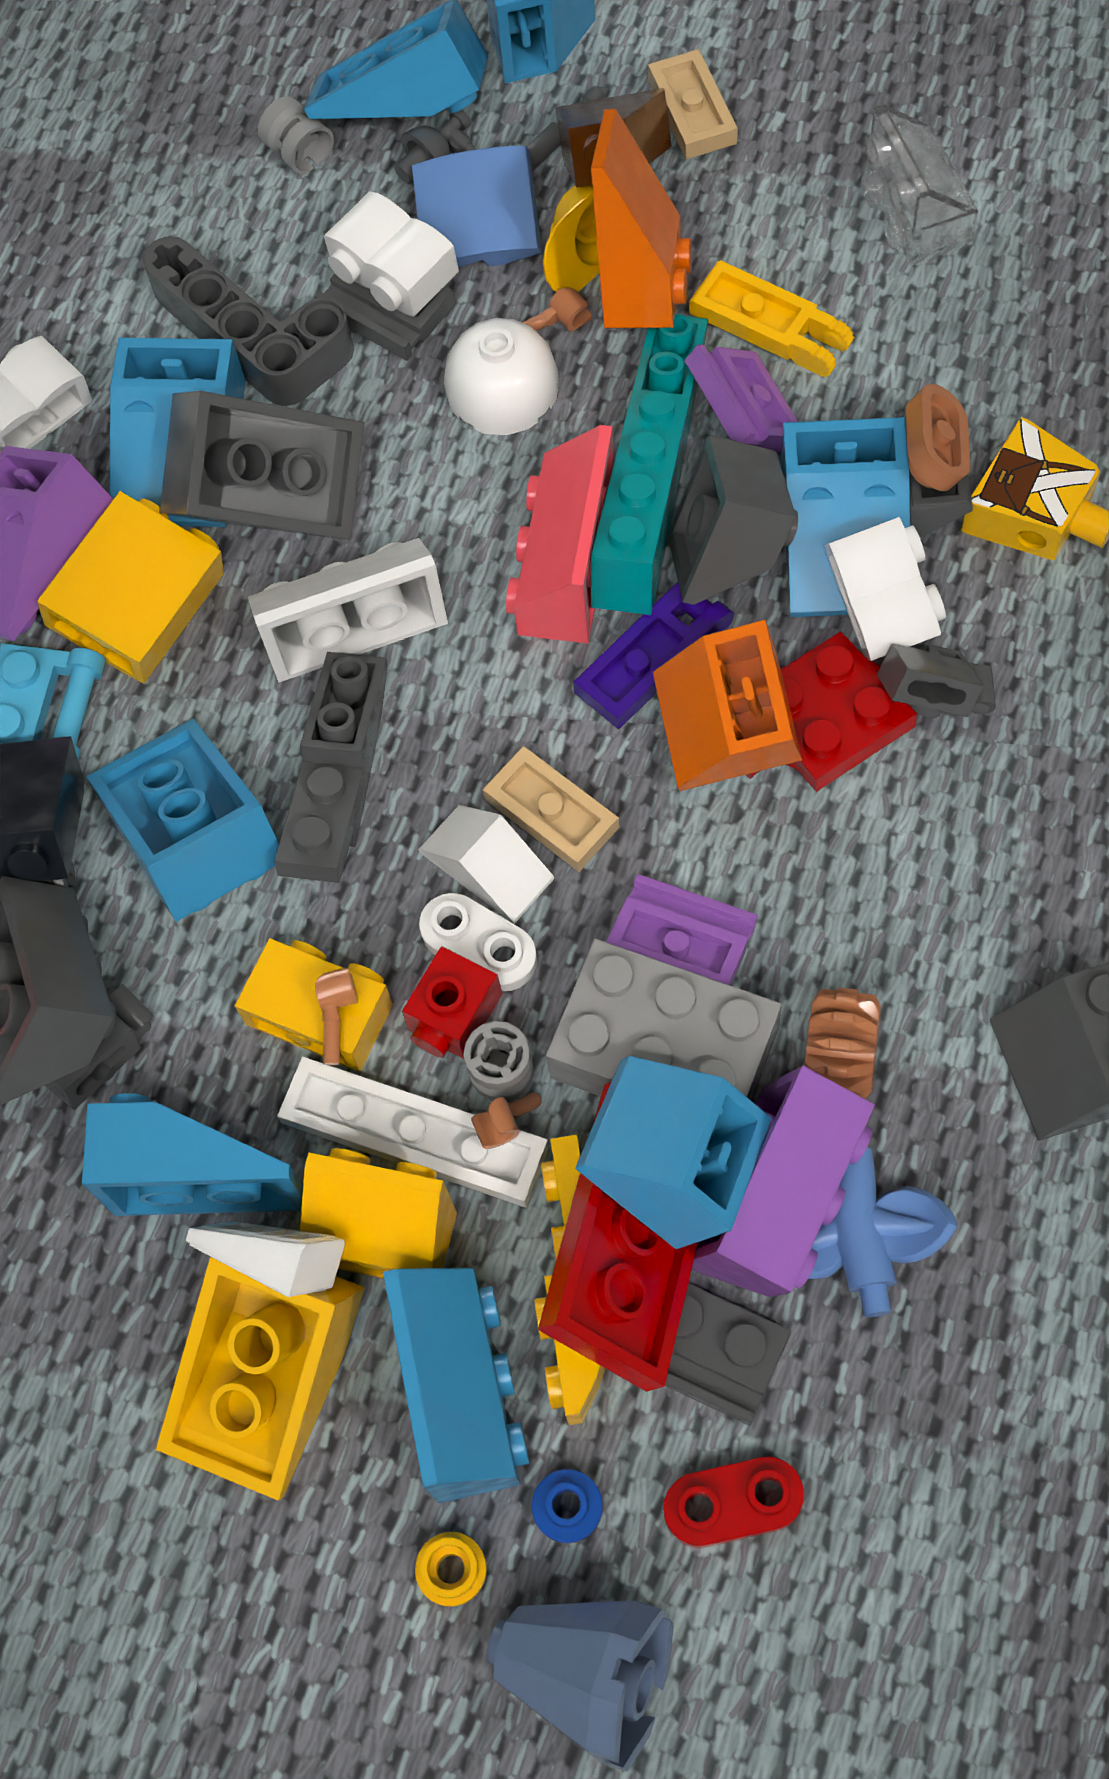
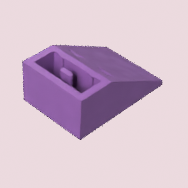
M5 446L0 453L1 639L14 642L20 634L32 626L39 609L37 600L113 501V498L72 454Z

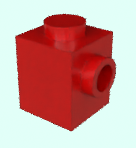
M441 946L402 1010L409 1031L413 1032L410 1037L411 1041L436 1057L444 1058L447 1051H450L464 1059L463 1054L467 1039L475 1029L487 1022L503 995L498 974Z

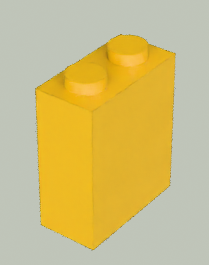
M119 491L37 600L44 625L79 647L100 653L105 658L106 663L145 684L223 576L221 551L216 542L204 532L195 528H190L187 531L170 521L167 514H160V507L152 501L144 498L136 501Z

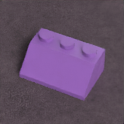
M803 1065L762 1087L755 1105L772 1119L732 1231L699 1241L692 1270L700 1274L768 1297L790 1293L794 1287L799 1289L809 1278L818 1256V1252L811 1247L821 1225H829L837 1215L845 1197V1189L839 1186L848 1164L854 1165L864 1154L873 1132L872 1128L866 1124L875 1104Z

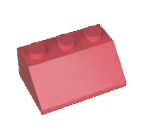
M599 425L545 452L540 476L531 475L529 478L526 507L527 511L533 512L530 527L521 526L519 529L516 547L517 562L523 563L520 578H510L506 595V612L508 614H515L517 633L520 636L589 644L595 608H591V554L615 462L612 426Z

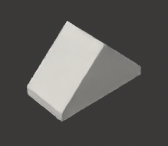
M458 805L418 849L423 856L513 924L516 923L554 880L552 873L502 815Z

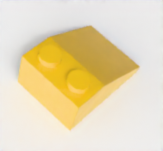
M210 1257L156 1450L277 1501L285 1496L347 1351L365 1287L336 1276L333 1287L325 1291L286 1297Z

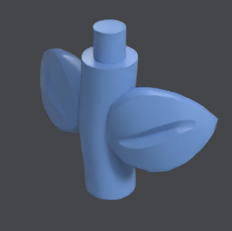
M866 1148L857 1163L854 1165L848 1164L839 1185L845 1189L843 1203L833 1221L827 1226L821 1225L811 1247L818 1252V1256L808 1279L830 1277L843 1266L849 1291L860 1292L864 1317H878L892 1313L887 1288L897 1284L892 1261L910 1263L932 1256L953 1235L957 1229V1221L951 1209L942 1200L922 1188L905 1186L884 1192L877 1199L873 1152L871 1148Z

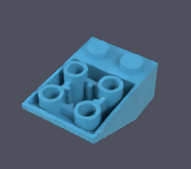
M118 338L110 385V496L113 499L121 491L136 501L144 498L160 507L173 393L205 391L244 398L246 379L233 339ZM168 515L169 520L178 526L226 527L225 523Z
M905 417L783 423L781 469L784 477H786V484L793 508L798 512L796 535L792 543L786 547L790 617L848 615L824 545L900 517L904 528L910 526L909 462Z

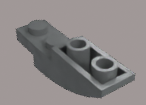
M336 652L326 653L300 743L303 763L274 860L278 876L340 883L349 846L356 847L381 722L387 674L386 658Z

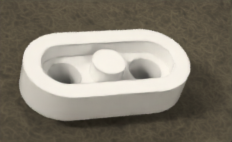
M448 893L440 895L431 900L423 909L419 921L420 932L424 944L433 954L436 955L439 948L443 946L498 974L502 991L518 989L532 978L537 967V954L533 940L523 929L462 894ZM448 916H458L462 919L461 924L453 930H445L440 927L442 920ZM501 947H510L515 951L514 956L505 962H499L492 957L494 952Z

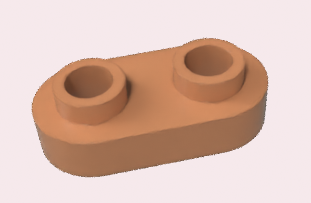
M928 384L911 398L906 405L909 469L916 481L924 487L948 491L970 471L968 418L963 406L951 392L942 386Z

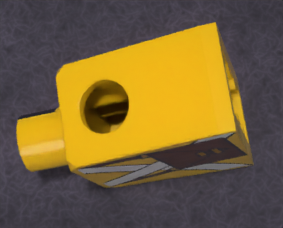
M1021 417L971 495L973 509L964 516L961 531L1053 561L1070 534L1103 548L1109 539V510L1091 502L1101 471L1095 463L1030 420Z

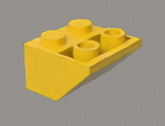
M333 1148L329 1156L308 1152L304 1170L300 1231L333 1235L343 1239L345 1245L338 1269L384 1279L383 1272L393 1269L444 1268L457 1211L444 1181L436 1179V1171L408 1162L397 1163L395 1170L370 1165L371 1159L369 1157L347 1149Z

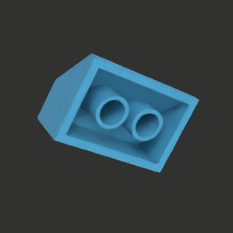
M473 1268L393 1269L383 1272L423 1487L438 1503H444L521 1485L517 1467L530 1464L521 1421L508 1424L503 1397L514 1395L515 1388L507 1353L494 1355L489 1329L501 1326L493 1286L480 1288L479 1280Z

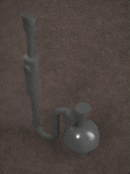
M593 86L583 95L581 102L603 99L609 90L607 87ZM464 110L449 113L450 119L439 130L429 126L412 128L402 135L401 142L407 155L394 166V169L404 182L410 183L413 180L412 165L449 155L450 151L454 154L476 150L469 135L464 132L471 125V120ZM551 122L527 146L530 150L532 171L561 145L558 124L555 122Z

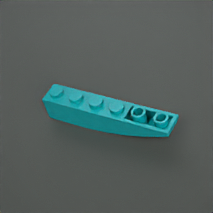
M675 314L673 328H648L591 554V608L645 615L652 614L672 524L698 383L685 360L698 344L705 346L708 329V319Z

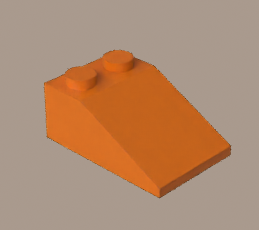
M604 109L591 166L604 328H673L677 304H686L687 274H690L692 269L691 238H681L680 214L616 109Z

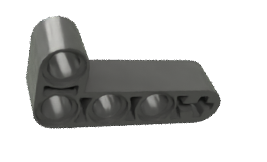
M172 236L163 237L155 240L145 249L143 264L158 302L199 339H233L246 381L272 403L290 406L301 402L352 359L354 345L346 311L337 301L328 298L313 299L280 323L185 240Z

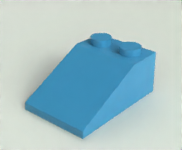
M448 0L320 73L304 107V111L309 119L433 116L446 108L449 113H455L470 105L477 98L476 92L480 89L488 54L458 0Z
M194 718L86 776L100 802L175 922L193 912L203 910L212 901L248 881L261 877L267 870L275 867L274 860L279 843L261 804Z
M131 1093L116 1094L110 1097V1103L87 1104L82 1185L114 1216L301 1211L303 1184L289 1164L157 1102H151V1099L144 1095Z

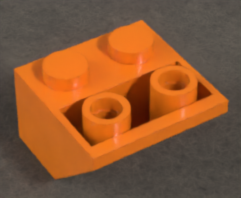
M766 620L702 636L653 671L679 791L802 761L775 643Z

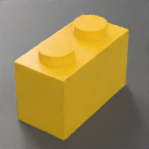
M269 938L235 1004V1008L247 1026L323 1057L324 1022L322 1021V1010L317 998L315 984L322 974L343 969V967L325 961L326 955L308 943L293 940L290 946ZM350 963L347 969L352 974L358 1003L338 1008L341 1019L340 1064L361 1072L393 1007V1002L386 985L383 984L384 979L378 973L365 966Z

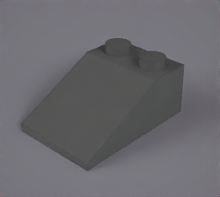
M205 391L173 393L160 514L351 540L365 422Z

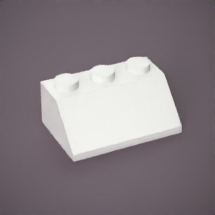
M420 538L404 543L395 542L387 544L378 549L376 553L347 563L335 562L329 564L318 573L292 582H277L266 587L260 593L248 596L256 625L278 682L322 668L327 652L359 655L448 624L436 565L431 553Z

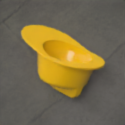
M592 185L572 186L563 194L556 206L550 236L546 243L543 257L545 279L551 289L556 292L564 287L572 288L579 292L600 273Z

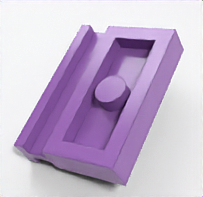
M698 344L686 358L685 363L730 439L781 453L783 423L798 422L758 354L754 351L715 347L711 353H708L704 345Z
M638 874L634 881L633 890L630 896H627L606 942L732 986L746 953L749 940L755 931L758 915Z

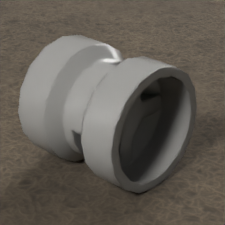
M284 96L272 102L262 114L258 124V136L269 149L276 153H281L284 162L295 173L305 175L314 167L304 158L309 156L318 165L325 161L331 154L334 145V135L320 120L309 119L304 111L305 106L296 98Z
M493 1021L482 1024L471 1033L465 1043L463 1055L472 1085L478 1093L492 1101L499 1097H504L506 1101H509L523 1094L532 1082L534 1066L527 1038L521 1030L508 1022ZM499 1050H503L509 1053V1055L503 1052H499Z

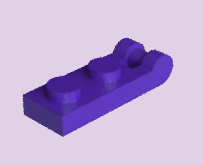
M677 582L653 605L651 615L643 614L573 681L574 693L619 730L657 693L653 671L702 636L724 631L731 625L734 612L720 601L712 603L705 599L695 605L683 603ZM686 613L695 621L687 626L677 617L683 616Z

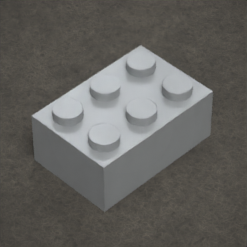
M594 939L546 1055L550 1078L601 1096L603 1086L612 1081L620 1060L633 1056L723 1077L752 1101L779 1030L782 1003Z

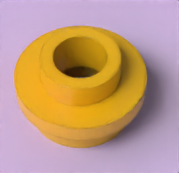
M445 1532L429 1539L421 1548L415 1563L416 1581L422 1593L432 1602L445 1607H456L471 1601L482 1589L487 1574L486 1559L479 1545L467 1535L458 1532ZM457 1556L464 1563V1574L456 1583H445L439 1577V1565L444 1558Z

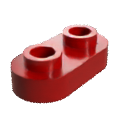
M775 1457L755 1458L682 1476L671 1485L665 1496L664 1518L670 1533L679 1542L693 1548L711 1547L780 1531L788 1527L795 1521L801 1511L804 1501V1488L800 1476L787 1462ZM770 1480L779 1485L782 1491V1499L779 1503L773 1506H765L756 1499L755 1488L760 1482ZM703 1496L711 1502L713 1513L709 1519L703 1522H695L687 1516L685 1506L691 1498Z

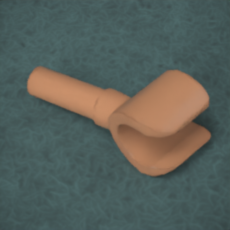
M564 287L554 294L549 303V308L521 323L538 331L560 320L570 332H573L590 321L592 315L587 309V301L576 290Z
M347 968L324 973L317 979L315 984L317 998L322 1010V1021L324 1022L323 1064L325 1065L340 1064L341 1019L338 1008L358 1003L354 980Z
M532 1092L508 1103L504 1097H499L489 1104L488 1111L474 1115L471 1121L483 1148H496L515 1139L520 1133L515 1119L538 1108L542 1103L540 1095Z

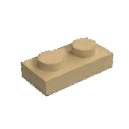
M699 49L648 64V81L652 89H665L669 125L686 160L737 144L738 128Z
M525 746L514 755L483 789L484 798L489 804L578 872L583 869L620 828L619 817Z

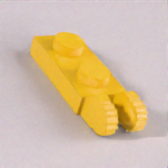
M722 260L717 261L689 301V314L697 318H706L708 323L786 360L791 358L795 364L824 378L829 376L837 364L835 362L836 358L833 357V353L829 352V349H825L816 342L805 338L806 333L809 332L814 339L842 352L848 349L854 339V332L851 331V327L846 325L847 323L836 320L834 316L817 309V304Z

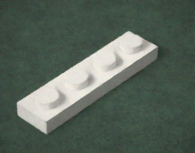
M303 1056L277 1115L282 1124L395 1163L408 1162L428 1167L437 1172L436 1177L525 1208H527L539 1176L541 1162H544L549 1149L548 1139L521 1130L519 1135L510 1142L496 1148L484 1149L471 1121L474 1114Z

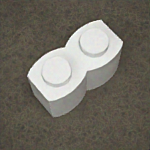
M369 191L324 235L329 253L328 263L334 273L346 283L352 284L355 281L369 288L375 300L389 311L397 309L409 316H415L459 272L454 245L445 236L427 223L410 218L394 202L375 192Z
M43 336L32 338L14 346L0 363V453L5 446L31 449L44 439L48 433L53 432L93 400L84 376Z
M900 517L824 545L862 654L868 661L886 656L892 643L910 647L941 635L938 621L946 619L945 608L936 586L931 584L925 587L920 576L917 563L925 560V553L920 537L913 525L904 528Z

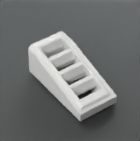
M236 1221L189 1228L186 1241L190 1243V1246L286 1297L325 1291L332 1288L345 1245L343 1239L333 1235Z

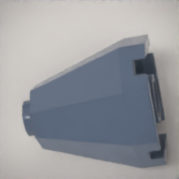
M635 1600L518 1606L507 1620L501 1619L495 1625L488 1643L487 1660L490 1664L494 1665L493 1679L599 1762L628 1771L652 1732L655 1717L643 1716L649 1703L653 1686L656 1685L661 1690L664 1689L670 1668L674 1624L670 1619L664 1617L666 1614L661 1608Z

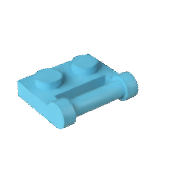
M1 643L0 744L40 740L58 675L70 676L53 738L71 736L79 761L81 751L76 745L94 680L102 678L106 663L103 655L86 648H75L69 652Z

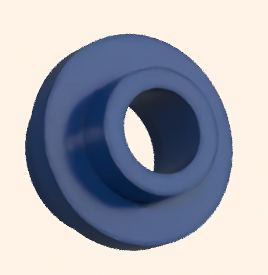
M570 1469L555 1471L546 1476L534 1492L532 1499L533 1518L541 1532L553 1541L566 1544L582 1541L595 1531L602 1517L603 1502L600 1491L591 1478L579 1471ZM566 1492L573 1493L580 1499L579 1512L569 1519L560 1518L554 1512L556 1498Z

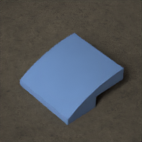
M503 146L469 150L412 165L417 218L439 231L454 245L458 268L481 260L489 266L505 265L542 253L530 150L526 146Z

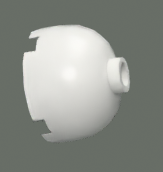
M493 318L476 323L457 339L447 354L444 386L451 411L458 418L460 416L464 422L473 425L474 430L484 434L510 435L528 430L538 423V418L544 415L549 407L551 410L557 400L559 376L549 344L533 328L514 319Z

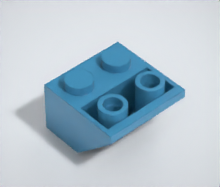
M486 0L490 35L505 83L557 72L595 21L594 0Z
M628 1056L620 1060L575 1169L673 1248L679 1249L732 1231L772 1118L723 1077Z

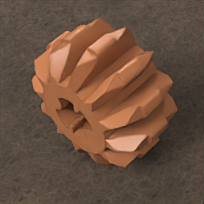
M838 987V990L821 989L814 997L806 1041L805 1067L864 1099L872 1092L881 1014V1005L876 995L859 993L858 989Z

